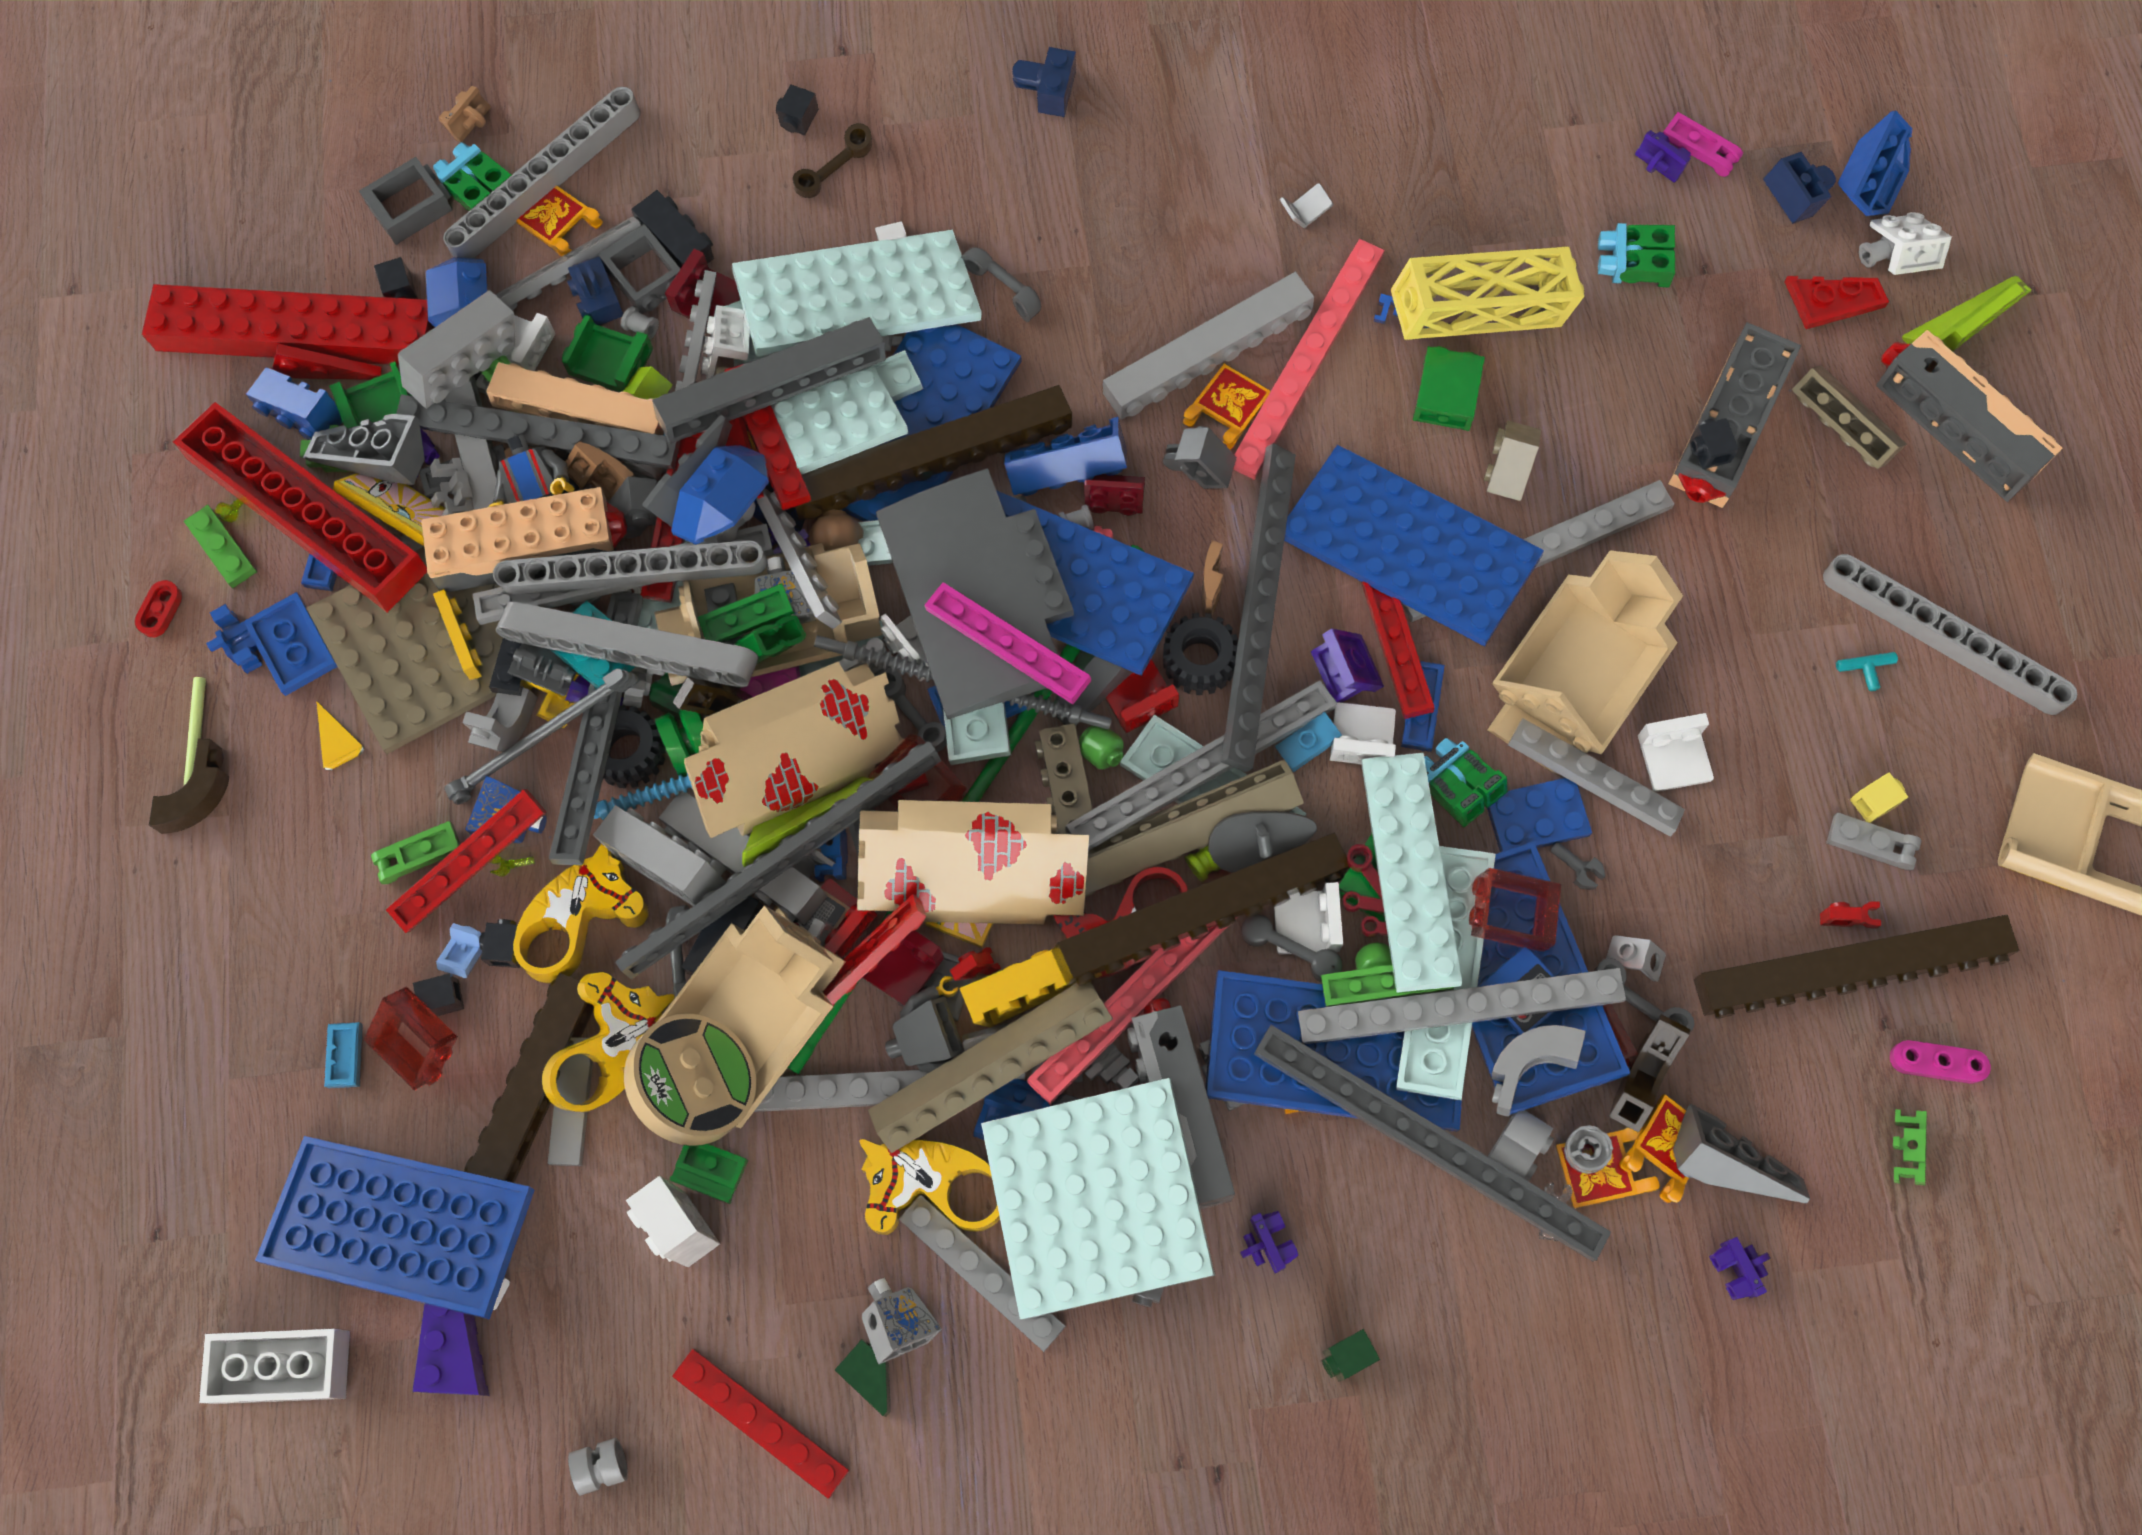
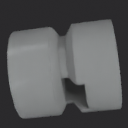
M617 1438L597 1443L595 1450L585 1447L569 1453L570 1475L579 1496L599 1490L602 1483L606 1486H612L628 1479L625 1455Z

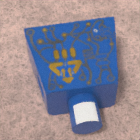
M486 776L465 830L472 835L520 791ZM543 815L527 830L541 834L546 826V816ZM527 830L512 843H522Z

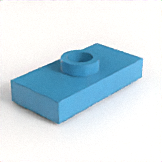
M1323 712L1277 744L1275 748L1282 758L1285 759L1292 772H1295L1331 747L1334 738H1340L1342 734L1328 715Z
M359 1022L328 1024L324 1087H360L363 1024Z

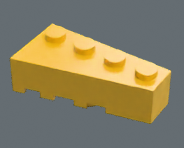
M1043 950L1032 955L1031 959L1012 964L1002 971L959 989L973 1023L991 1028L1052 999L1077 982L1067 986L1052 950ZM1101 972L1095 974L1096 978L1102 976Z

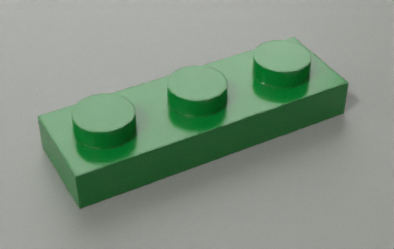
M781 583L697 618L705 639L722 643L763 625L775 622L785 616L795 614L785 586Z

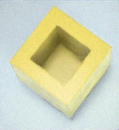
M1889 772L1861 789L1850 801L1866 822L1872 823L1900 805L1908 796L1905 793L1903 784Z

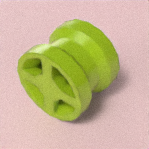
M1208 846L1199 849L1195 854L1190 853L1185 856L1189 868L1201 882L1208 879V874L1212 871L1218 872L1221 870L1213 862Z

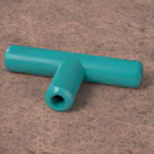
M1895 652L1842 659L1836 662V669L1839 672L1862 669L1868 690L1876 691L1881 686L1875 667L1896 664L1898 662V655Z

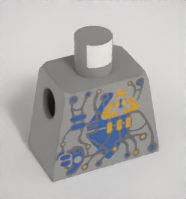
M773 557L767 559L768 575L755 578V594L782 583L785 586L795 612L792 615L797 616L801 624L816 621V617L792 570H785L783 558Z
M885 1278L875 1281L868 1287L874 1302L862 1313V1320L879 1365L928 1344L942 1330L912 1288L907 1287L893 1293Z

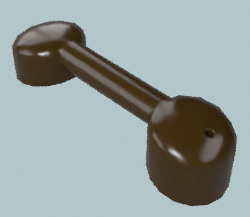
M861 123L848 127L844 135L845 149L817 172L810 169L798 170L792 178L795 192L804 198L817 196L821 190V182L852 157L862 158L866 156L872 148V135L869 127Z

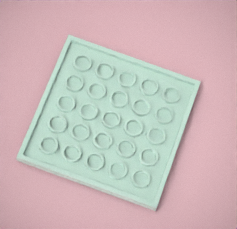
M1170 1078L981 1123L1021 1320L1215 1276Z

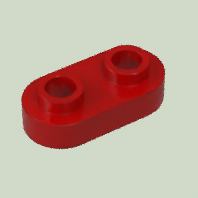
M168 580L158 581L152 585L135 617V626L143 635L150 638L161 636L171 623L182 601V592L173 582ZM171 595L168 601H164L167 596ZM154 621H158L155 626L151 627Z

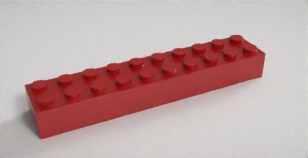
M153 284L142 335L155 351L274 358L277 345L282 344L363 363L390 365L389 363L395 361L399 365L398 353L435 327L428 321L427 300Z
M216 402L173 441L189 462L387 613L427 573L426 565L414 550Z

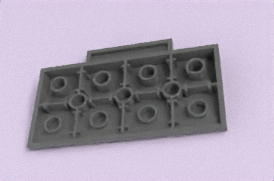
M985 469L932 487L876 511V516L947 720L1045 689L1046 687L926 611L924 606L942 582H944L1057 654L1046 624L1074 616V610L1036 510L1032 509L1006 517L989 470Z

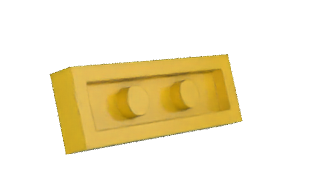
M444 589L433 593L464 673L470 680L482 677L478 666L483 665L477 649H471L468 641L473 638L467 624H461L458 615L462 614V610L456 597L450 598Z

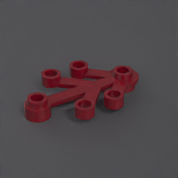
M1356 844L1348 850V866L1354 871L1361 872L1381 899L1360 896L1355 891H1349L1343 896V907L1348 912H1356L1359 909L1384 913L1379 875L1371 864L1372 852L1367 846ZM1356 856H1362L1365 862L1363 864H1356L1353 859ZM1353 897L1357 899L1358 904L1349 906L1346 900ZM1373 916L1365 917L1362 920L1361 931L1365 936L1374 937L1377 934L1388 936L1386 922H1379ZM1372 922L1377 928L1374 931H1368L1364 926L1366 923Z

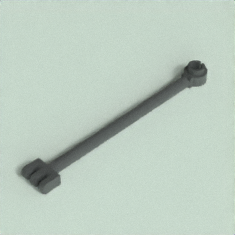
M621 669L613 670L603 677L605 682L603 685L470 775L463 776L447 784L444 790L449 800H452L457 805L467 802L472 797L470 793L476 788L475 785L483 781L486 776L489 777L613 692H625L638 682V676Z

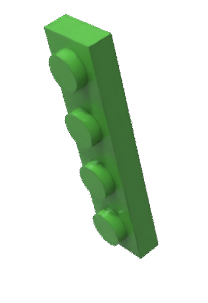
M1392 965L1321 975L1326 1007L1454 990V987L1396 992Z

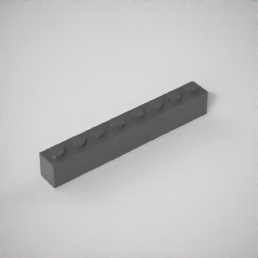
M870 317L852 322L850 325L834 331H828L816 338L800 342L779 352H773L761 359L747 362L740 367L727 372H721L714 377L698 383H692L685 388L653 399L656 419L669 443L672 444L707 430L720 415L731 421L886 360L884 340Z

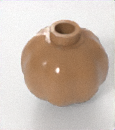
M830 510L823 513V517L818 518L812 525L808 541L811 546L822 543L824 550L828 551L858 544L859 539L863 538L864 531L858 521L846 515L845 511Z

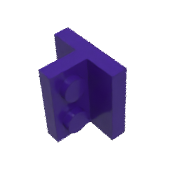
M1330 629L1322 634L1325 643L1313 649L1311 653L1324 684L1336 703H1343L1361 691L1376 692L1384 687L1361 634L1337 629Z

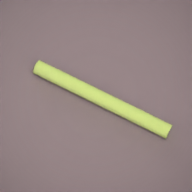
M203 677L193 678L184 785L192 775L197 741L201 739L206 679Z

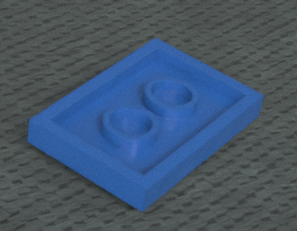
M297 592L244 621L276 684L285 696L338 667L308 613L302 597Z
M1567 778L1509 790L1487 809L1500 852L1533 841L1537 848L1554 845L1557 842L1563 843L1589 837L1592 834L1578 785Z

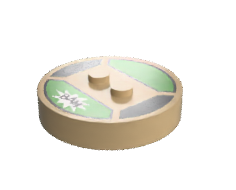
M676 1014L663 1018L653 1024L633 1045L625 1063L624 1085L633 1111L652 1132L673 1143L697 1146L719 1140L744 1119L754 1101L756 1074L746 1047L730 1029L716 1020L702 1015Z

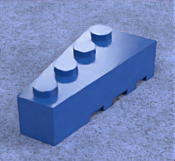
M1119 417L1109 419L1110 425L1102 428H1097L1095 424L1084 427V431L1075 437L1067 433L1057 436L1047 446H1045L1044 442H1039L1005 453L1004 464L1013 495L1029 496L1035 494L1039 489L1047 487L1058 489L1065 486L1067 482L1076 480L1078 482H1085V480H1092L1096 475L1106 473V475L1111 476L1122 472L1123 469L1127 468V448Z

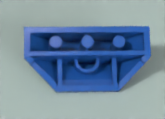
M1896 110L1891 111L1858 140L1838 181L1842 190L1865 216L1889 214L1909 172L1911 154L1909 138L1912 137V128Z
M453 257L426 271L428 321L434 327L487 292L486 263L483 259Z
M741 445L715 447L680 489L671 529L672 534L697 545L703 542L705 538L715 536L735 526L769 483L765 456Z

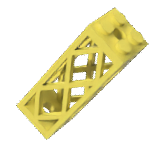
M1556 247L1410 258L1391 288V293L1404 339L1409 340L1562 327L1584 298V287L1580 283L1576 270V261L1572 258L1570 248ZM1524 262L1534 266L1509 275ZM1476 263H1489L1483 266L1476 265ZM1455 267L1466 271L1438 281ZM1477 277L1482 278L1480 280H1472ZM1538 285L1539 291H1535L1526 286ZM1492 288H1495V289H1493L1490 293H1488L1485 297L1479 298V297H1481L1483 294H1485L1488 290H1490V289H1492ZM1476 290L1474 293H1472V294H1471L1470 296H1468V297L1465 296V295H1463V294H1460V293L1456 292V291ZM1504 290L1517 294L1513 296L1496 297ZM1439 295L1449 300L1434 302L1433 298ZM1532 307L1519 318L1509 315ZM1542 308H1545V311L1537 313ZM1464 312L1451 324L1441 321V319ZM1492 320L1497 321L1495 323H1486Z

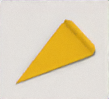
M316 701L323 766L326 770H333L361 755L364 748Z

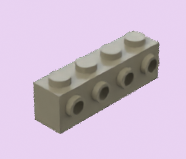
M1822 365L1811 368L1792 389L1797 395V399L1804 406L1812 408L1819 415V420L1827 427H1832L1838 432L1840 439L1849 447H1854L1861 454L1863 461L1871 467L1879 469L1886 466L1907 445L1905 441Z
M1074 723L1039 730L1040 740L1035 741L1038 759L1044 758L1046 767L1040 769L1043 787L1049 786L1051 797L1046 798V802L1051 804V815H1057L1056 834H1068L1065 830L1067 824L1093 810Z

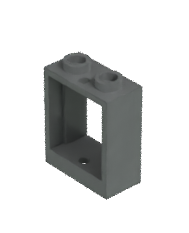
M417 157L359 190L368 208L395 245L452 211L447 201L451 198L442 183L436 185L434 180L437 178L429 165L422 166ZM422 179L433 195L392 219L381 202L417 180Z
M645 224L598 253L606 272L630 303L639 309L641 314L654 310L659 303L667 299L665 292L680 271L678 265ZM650 250H653L669 272L636 292L620 270Z

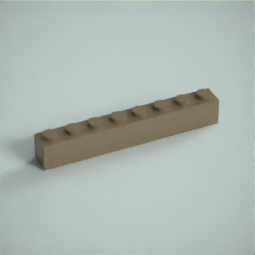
M1285 759L1144 818L1089 850L1085 897L1094 894L1096 890L1108 885L1119 884L1125 878L1140 873L1145 869L1152 868L1165 861L1176 860L1184 853L1208 846L1209 837L1214 827L1224 818L1247 812H1290L1296 806L1303 804L1304 802L1295 777Z
M1091 982L1082 986H1078L1076 983L868 1109L875 1131L889 1151L893 1153L1098 1029L1113 1018Z

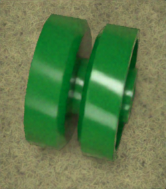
M680 709L679 715L684 726L683 728H680L676 718L670 713L655 718V723L678 776L686 777L687 770L684 760L693 754L699 753L704 719L701 713Z

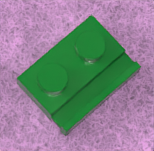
M710 1144L684 1145L676 1162L675 1170L669 1180L730 1204L748 1160Z

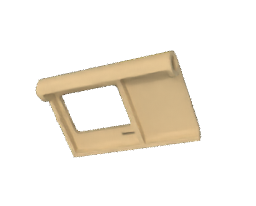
M2033 753L2025 766L1999 853L1998 865L2142 916V887L2103 874L2093 868V860L2106 816H2112L2142 827V790Z

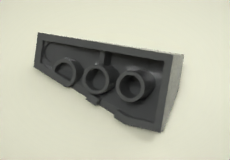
M1082 651L1074 666L1089 674L1092 681L1074 704L1082 706V710L1093 711L1133 672ZM1057 695V697L1054 700V702H1056V700L1059 699L1060 704L1068 702L1059 695ZM1056 715L1064 725L1073 724L1068 722V718L1061 720L1060 716Z
M1693 1104L1687 1107L1673 1147L1677 1168L1684 1176L1695 1178L1705 1184L1800 1203H1807L1810 1200L1802 1177L1770 1155L1763 1158L1751 1146L1752 1142L1744 1136L1738 1140L1724 1130L1727 1124L1716 1116Z

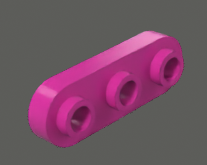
M1906 1040L1896 1044L1890 1051L1892 1066L1903 1074L1974 1084L1986 1079L1991 1071V1064L1987 1056L1980 1051ZM1907 1051L1913 1053L1914 1061H1910L1907 1059ZM1939 1056H1943L1946 1059V1066L1939 1063ZM1972 1060L1978 1064V1071L1971 1067Z

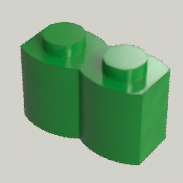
M789 615L773 624L757 628L739 639L734 645L742 646L755 652L758 655L757 664L765 659L778 656L799 644L807 635L798 617Z

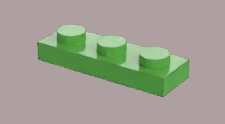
M209 505L184 520L186 526L232 588L257 573V570Z

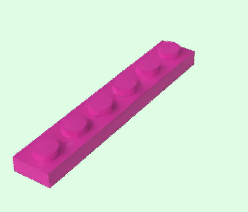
M942 582L924 605L926 611L1071 704L1075 703L1092 681L1089 674L944 582Z

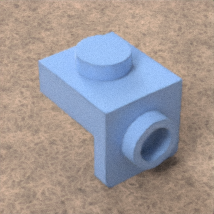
M453 923L450 927L451 939L436 961L437 969L467 978L482 954V950L479 947L481 932L470 926H461Z

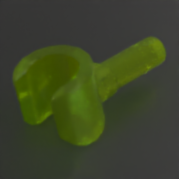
M239 499L234 500L231 505L220 502L215 508V513L220 515L219 519L235 522L243 502Z
M496 856L490 863H501L500 868L492 870L490 873L504 877L510 872V869L535 864L534 856L516 860H506Z

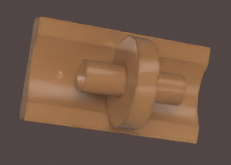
M471 86L467 92L461 91L455 97L456 105L452 110L444 111L439 116V121L458 142H463L475 126L482 128L486 124L484 115L491 108L489 103L481 96L478 88Z

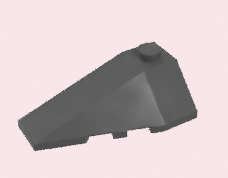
M389 414L385 415L381 421L371 422L368 419L361 421L360 426L346 428L343 425L314 433L303 457L308 461L376 479L414 485L425 460L419 419L413 415Z
M720 415L699 437L695 446L696 450L693 453L684 454L678 460L680 464L678 470L672 476L666 473L642 505L672 527L680 489L715 447L726 446L732 428L731 423L724 416Z

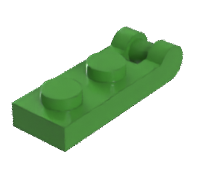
M448 821L377 850L371 854L373 864L379 868L380 872L377 875L380 883L389 884L401 876L444 859L460 845L453 824ZM396 857L398 864L391 866V859Z

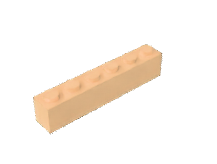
M498 362L486 390L493 407L517 413L657 435L664 434L656 419L653 399L638 398L628 392L618 393L610 391L596 384L591 386L579 383L577 380L569 377L564 379L555 377L542 370L532 371L524 369L522 366L514 363L508 365Z

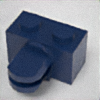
M1049 47L1045 64L1018 60L1012 68L1014 86L1016 88L1037 91L1038 113L1065 117L1076 74V52Z
M1801 151L1781 158L1763 180L1792 224L1813 217L1832 197L1828 191L1835 184L1836 177L1834 172L1825 165L1815 167L1814 164L1810 165Z
M600 256L568 268L572 279L568 280L567 283L573 297L577 295L580 297L581 302L576 303L582 319L585 315L591 316L594 323L600 326L623 316V311Z

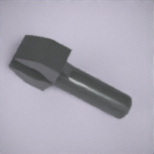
M1557 842L1552 846L1551 852L1575 871L1577 879L1573 883L1580 889L1591 890L1596 889L1598 884L1587 877L1586 872H1593L1601 880L1605 878L1603 864L1595 857L1591 861H1582Z

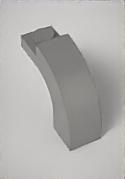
M523 688L521 696L497 693L494 703L486 716L466 711L462 723L471 730L468 743L501 752L507 750L519 740L524 732L538 697L526 688Z
M1550 1025L1531 1029L1513 1039L1499 1055L1492 1071V1079L1503 1082V1085L1496 1084L1492 1099L1493 1103L1498 1104L1496 1113L1507 1117L1510 1116L1518 1082L1522 1075L1531 1067L1543 1063H1553L1576 1069L1586 1031L1567 1026Z

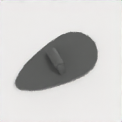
M1263 811L1234 814L1224 818L1214 827L1209 837L1208 850L1213 862L1221 869L1234 873L1302 846L1315 834L1317 826L1312 819L1291 812Z

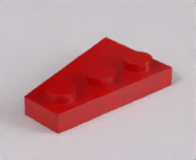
M1787 276L1784 281L1806 330L1883 309L1889 303L1878 278L1843 277L1842 280H1825L1824 277L1813 276L1812 279H1798V276Z

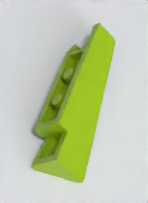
M2013 276L1904 334L1902 339L1907 344H1912L1928 330L1934 336L1939 337L1944 345L1953 352L2030 293L2032 289L2018 276Z
M860 777L837 792L828 794L754 826L746 848L742 852L743 866L746 867L753 864L754 860L762 854H769L779 847L780 842L784 838L796 835L805 828V825L811 819L823 816L831 810L835 802L840 799H847L857 792V788L862 783L874 779Z

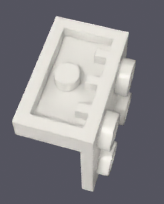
M1910 212L1905 216L1898 217L1886 215L1882 219L1871 220V228L1895 243L1888 271L1892 274L1898 275L1943 268L1952 236L1941 230V226L1932 224L1924 218V215L1916 212Z
M716 305L714 317H708L707 333L710 334V337L705 336L703 343V353L707 354V357H703L701 374H705L706 379L714 377L718 356L747 361L749 354L750 331L744 310Z
M537 313L533 321H528L514 315L515 346L505 356L510 363L535 371L556 333L548 317Z
M886 613L880 616L883 625L880 630L885 637L883 641L892 654L897 652L902 659L908 657L910 662L913 659H916L918 664L924 661L925 666H928L911 615L896 626Z
M1337 702L1333 723L1342 736L1334 738L1331 746L1330 761L1362 764V759L1395 757L1396 745L1393 744L1396 710L1393 708Z
M1706 713L1649 723L1638 734L1654 792L1707 783L1714 779L1701 735L1709 725Z
M1338 882L1326 883L1323 891H1313L1304 896H1300L1299 892L1290 895L1291 899L1286 903L1274 907L1276 932L1315 952L1322 949L1340 952L1343 945ZM1277 946V953L1279 955L1292 954Z

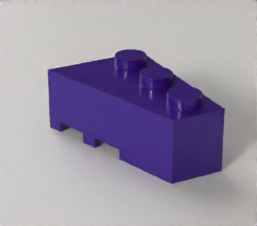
M424 1304L413 1392L490 1396L483 1373V1358L479 1352L475 1316Z

